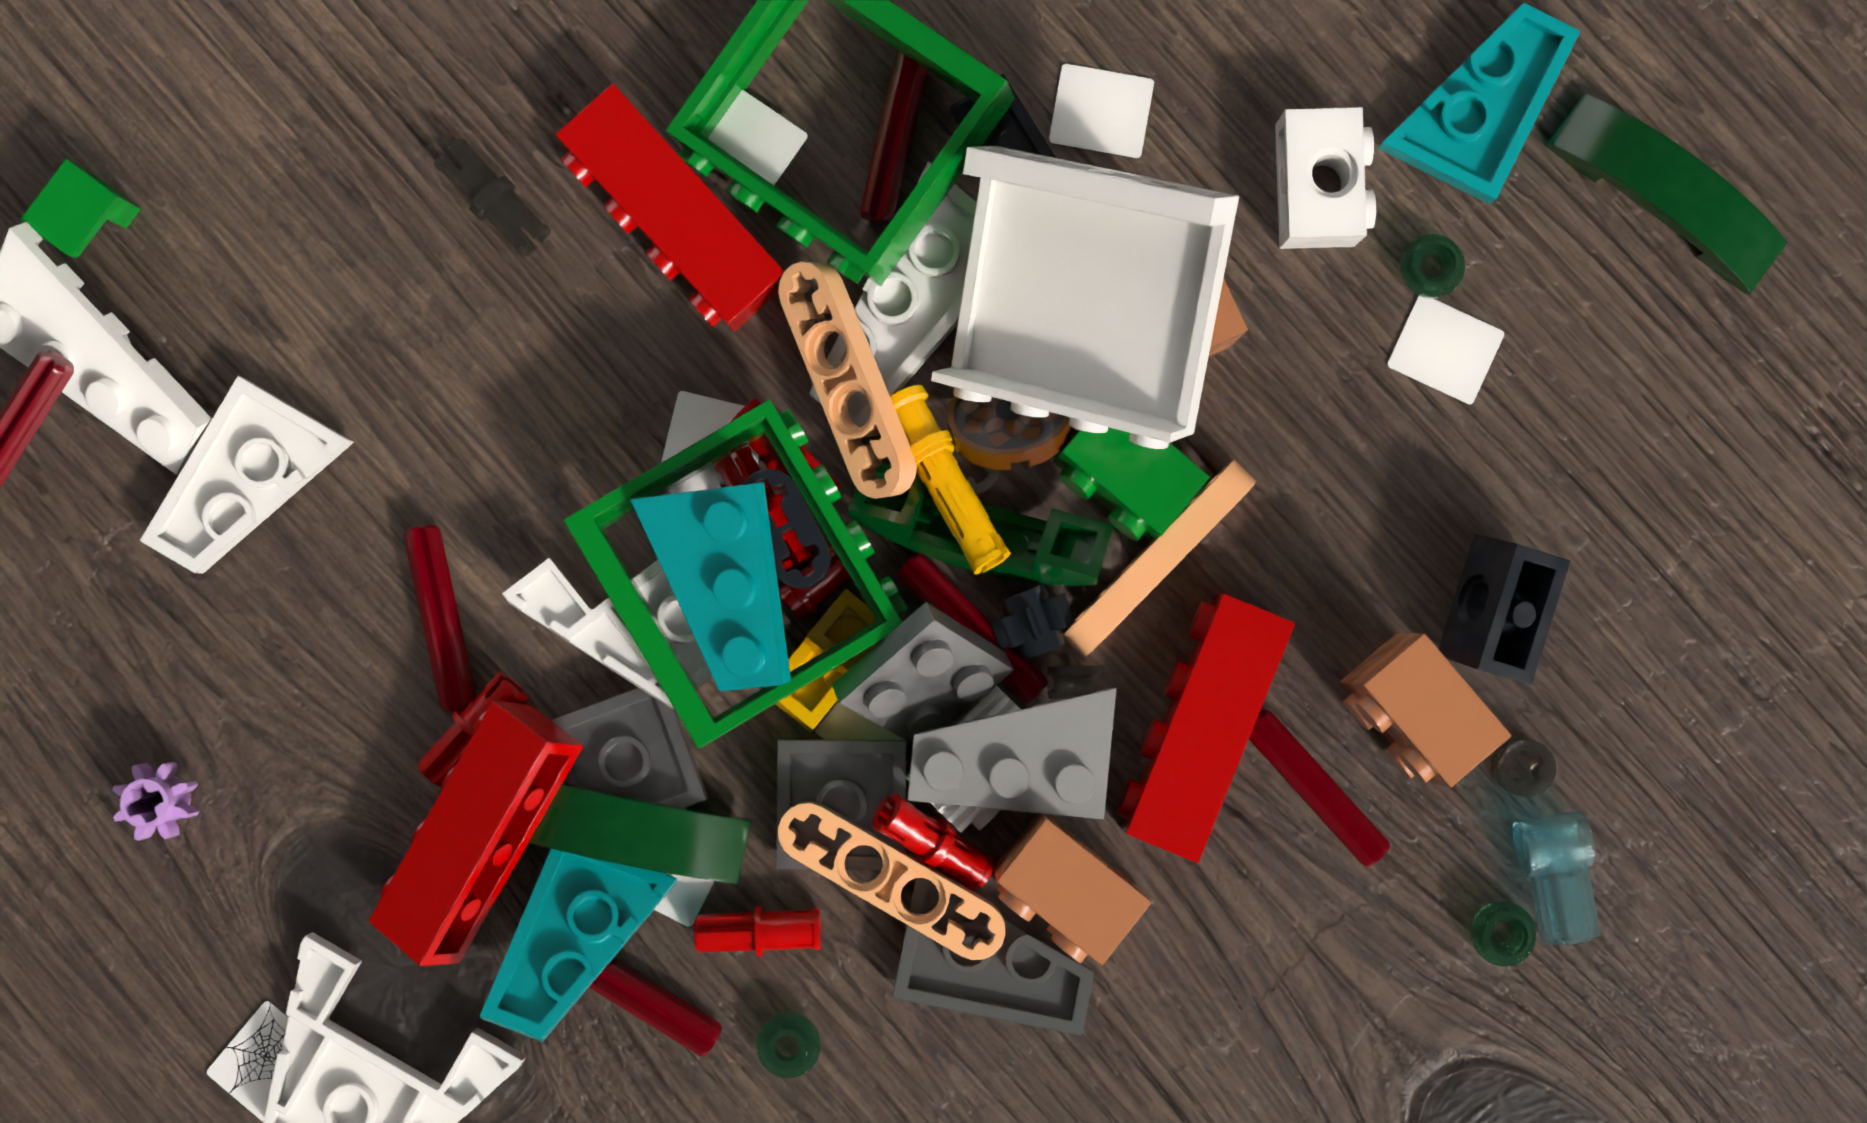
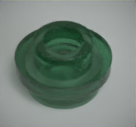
M1437 234L1425 235L1413 241L1405 249L1400 261V273L1403 282L1410 291L1423 298L1434 299L1449 294L1460 284L1465 272L1464 256L1458 245L1451 239ZM1432 257L1439 262L1441 273L1438 278H1429L1422 272L1421 262L1423 258Z
M1498 901L1484 906L1475 915L1471 924L1470 937L1474 949L1484 960L1497 966H1513L1524 961L1532 952L1536 943V927L1531 916L1522 907L1511 902ZM1500 922H1508L1511 927L1510 938L1505 943L1496 944L1492 939L1494 926Z
M784 1012L771 1017L763 1025L757 1038V1054L760 1062L770 1073L782 1078H795L807 1073L815 1065L821 1050L820 1034L814 1023L804 1015L795 1012ZM787 1035L795 1037L800 1044V1052L792 1057L783 1056L779 1053L776 1046L779 1038Z

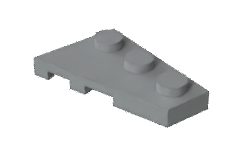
M1116 688L914 733L908 801L1104 819Z

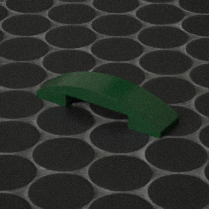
M1584 93L1544 145L1594 183L1601 178L1605 179L1701 251L1695 258L1745 295L1752 292L1788 243L1776 227L1752 202L1708 165L1644 122L1591 95Z
M882 462L879 467L875 468L879 479L885 478L884 474L887 470L891 469V464ZM917 473L911 487L903 494L875 499L866 497L856 488L848 508V517L908 549L951 565L972 570L963 550L952 535L932 500V496ZM981 503L995 530L1011 554L999 565L980 573L1038 584L1096 585L1114 525L1053 508L1051 509L1048 521Z
M562 783L529 843L651 871L737 884L740 878L751 819L695 807L685 809Z

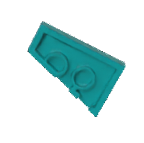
M1523 3L1377 149L1490 205L1497 199L1581 31Z
M764 482L630 499L719 691L780 686L791 682Z
M550 849L482 1009L481 1019L543 1042L676 885L677 878L662 872Z

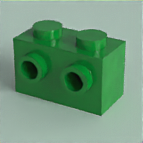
M1108 427V431L1105 433L1078 430L1065 448L1052 461L1062 470L1059 474L1060 480L1072 492L1085 500L1094 496L1111 511L1108 519L1112 525L1134 541H1138L1142 537L1150 543L1161 537L1210 478V476L1170 443L1168 448L1165 449L1147 448L1131 443L1129 441V432Z

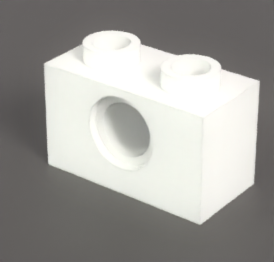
M1363 107L1285 109L1275 124L1279 249L1355 247L1367 236V229L1374 227L1376 219L1375 193L1373 190H1365V166L1372 164L1374 136L1371 127H1363ZM1316 166H1328L1334 169L1340 177V191L1329 193L1318 188L1312 177L1313 168Z

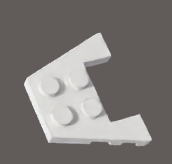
M712 465L666 493L674 494L721 487ZM550 558L502 593L510 605L671 709L674 708L610 598H607L596 608L590 609ZM657 560L633 579L696 686L699 688L712 678V674L660 562Z
M312 932L306 935L300 944L297 957L300 960L296 984L295 988L290 991L286 1015L289 1017L282 1051L277 1054L263 1123H458L523 1064L527 1055L477 1027L469 1036L443 1084L438 1083L330 1020L333 1010L362 960Z

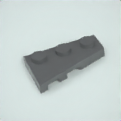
M925 878L915 879L910 912L925 914L937 905L939 892L930 880ZM953 893L950 894L945 914L933 926L945 931L949 918L965 929L963 940L965 943L973 945L977 938H984L989 941L993 936V933L987 928L989 916L979 912L974 920L966 918L955 911V906L963 899ZM1003 918L1005 922L1003 944L994 955L984 960H970L962 957L906 925L893 999L1082 1036L1094 977L1093 968L1084 963H1079L1065 952Z

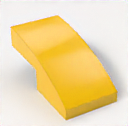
M845 589L788 659L790 672L875 622L876 620L868 606L849 590ZM876 645L775 705L811 733L838 700L832 684Z

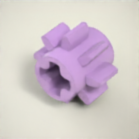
M148 763L132 766V775L135 781L130 784L113 787L112 791L116 795L121 796V811L114 815V821L126 820L131 825L136 826L134 831L135 840L139 841L150 838L155 832L156 827L164 839L180 835L176 820L198 815L199 811L190 805V791L194 790L198 783L197 781L184 782L179 777H176L177 763L161 764L157 769L156 775ZM157 791H159L163 802L159 803L153 811L149 800L157 795Z

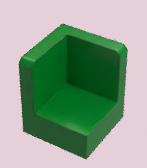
M65 159L20 221L23 223L27 222L40 236L66 255L77 258L106 220L127 229L141 208L92 172Z

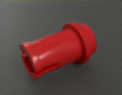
M830 543L828 547L831 554V566L824 580L816 586L807 589L792 588L785 583L779 588L780 599L799 620L808 613L814 617L818 613L815 607L850 578ZM812 561L800 570L803 577L809 576L815 571Z

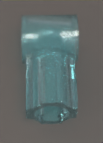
M1580 810L1514 822L1512 837L1516 858L1524 876L1530 880L1541 942L1546 945H1570L1587 942L1594 937L1601 936L1588 867L1593 866L1595 861L1594 842L1584 814Z

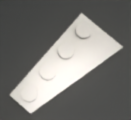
M927 163L925 169L923 170L918 180V183L931 166V163ZM956 184L950 189L883 285L879 286L871 279H867L863 287V294L855 307V312L890 396L905 386L958 325L977 202ZM841 335L838 336L827 357V361L834 368H838L846 357L847 349ZM813 385L809 394L814 400H816L821 405V402ZM856 391L849 400L848 413L853 423L862 427L870 417L871 408L867 397L862 392Z
M27 222L9 228L0 252V348L26 367H29L36 354L41 351L47 352L52 349L60 352L64 358L71 361L74 365V373L62 393L174 474H179L212 418L155 358L146 361L133 348L127 336L130 331L112 312L104 316L80 291L84 282L66 263L56 266L38 247L43 238Z

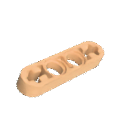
M820 262L792 264L784 271L779 281L778 294L780 303L851 479L858 491L866 497L878 499L903 494L911 487L916 476L917 466L915 457L911 452L910 444L844 282L837 270L829 264ZM810 280H816L819 288L812 294L813 302H807L804 295L811 288ZM823 314L832 315V320L819 322L814 325L816 320L825 319ZM833 332H837L842 336L847 349L846 357L838 368H834L829 364L824 353L825 342ZM856 391L862 392L867 397L871 408L870 417L862 427L853 423L848 413L849 400ZM881 435V439L870 441L871 445L864 446L862 443V438ZM882 458H888L891 463V469L885 472V478L879 479L875 468L882 464Z
M1235 459L1230 461L1188 503L1165 533L1150 542L1075 619V622L1067 627L1063 632L1066 642L1083 658L1090 654L1249 492L1257 481Z
M801 801L791 806L781 818L778 827L779 842L783 850L793 859L956 954L970 960H984L994 955L1002 946L1005 938V922L999 909L992 902L936 869L921 864L912 855L826 805L815 801ZM810 814L817 815L822 819L818 830L834 841L838 828H842L851 834L839 847L834 866H830L821 860L829 851V848L812 840L807 844L806 848H803L794 842L798 834L795 828L790 826L794 817L805 821ZM859 845H868L875 848L883 860L881 873L870 881L861 882L855 880L849 875L845 867L847 854L851 849ZM914 878L930 880L939 892L937 905L925 914L910 912L901 900L903 887ZM953 893L963 899L955 906V911L966 918L974 920L979 912L989 916L987 928L993 933L989 941L984 938H977L973 945L965 943L963 941L965 929L949 918L945 931L933 926L945 914L950 894Z

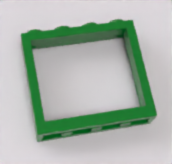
M757 0L666 131L683 146L678 155L694 170L708 178L711 172L716 169L732 181L726 191L749 209L757 213L762 205L765 204L782 216L776 227L797 243L808 248L811 242L816 240L833 252L826 262L845 277L858 284L865 275L879 286H882L963 173L967 147H981L1013 103L1015 97L1006 79L891 1L825 0L975 102L868 252L708 139L740 92L747 89L809 1Z
M770 399L564 519L565 524L698 749L703 748L881 642L902 623L899 615L908 610L891 578L887 576L878 582L865 559L875 554L857 521L854 520L844 525L832 505L833 502L842 497L823 464L811 469L799 447L809 441L801 426L797 423L789 409L778 414ZM766 435L876 621L791 671V682L780 686L764 687L719 715L714 716L604 528L635 511L630 499L662 495Z

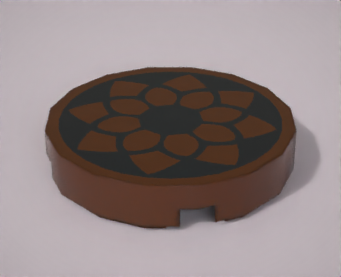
M954 396L948 406L947 425L953 437V444L957 453L972 464L993 470H1012L1011 463H1019L1028 460L1029 467L1047 461L1065 448L1074 434L1075 428L1069 426L1070 417L1049 412L1047 417H1031L1017 414L1010 410V401L994 397L989 402H974Z

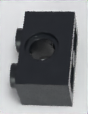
M1474 534L1438 650L1448 660L1532 685L1571 561L1517 543Z

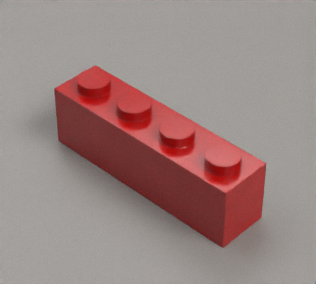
M613 83L555 134L568 150L560 158L562 163L585 188L594 180L611 197L602 205L604 209L627 234L638 227L653 243L645 254L670 281L679 273L696 291L687 300L712 327H715L723 320L733 332L737 331L778 293L779 281L784 270Z
M1224 593L1216 594L1212 604L1204 601L1201 602L1188 632L1189 637L1197 640L1188 663L1180 660L1177 661L1165 688L1164 696L1173 699L1164 722L1153 720L1142 744L1140 755L1149 759L1139 782L1129 779L1116 810L1117 815L1124 817L1121 829L1127 835L1199 863L1295 622Z
M493 700L488 710L475 723L473 736L457 765L445 776L442 783V791L427 818L414 831L411 838V846L396 873L383 886L380 893V901L368 922L419 966L460 964L584 745L532 705Z

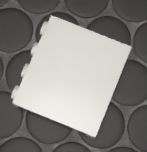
M999 146L967 147L963 174L980 177V186L952 365L950 368L933 371L931 381L954 387L953 395L960 399L974 402H989L994 397L1010 401V410L1017 414L1031 417H1047L1049 412L1064 415L1070 417L1069 426L1078 430L1105 433L1108 431V427L1129 432V441L1131 443L1147 448L1165 449L1168 448L1170 442L1194 434L1239 196Z

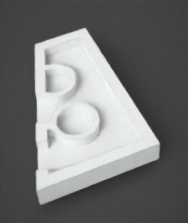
M237 376L140 541L188 570L203 574L354 442L253 382Z

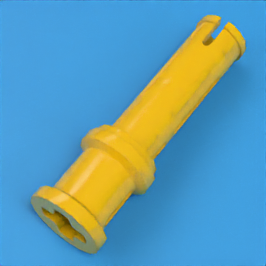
M913 385L891 395L890 398L910 444L912 455L915 457L916 473L925 484L952 535L963 550L973 573L986 572L999 565L1010 556L1011 552L995 530L987 512L958 466V462L952 454L955 449L953 437L948 430H941L926 404L928 399L927 391L922 385Z

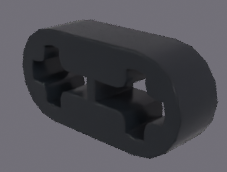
M763 469L754 472L745 480L743 485L768 482L774 490H780L785 487L789 496L781 501V507L789 521L788 523L777 528L772 516L768 512L778 578L792 588L807 589L816 586L825 579L830 570L831 554L828 544L799 489L789 475L780 470ZM794 531L804 548L816 546L819 549L820 555L812 560V566L815 571L811 575L803 577L798 569L786 572L782 562L788 560L791 555L782 536Z

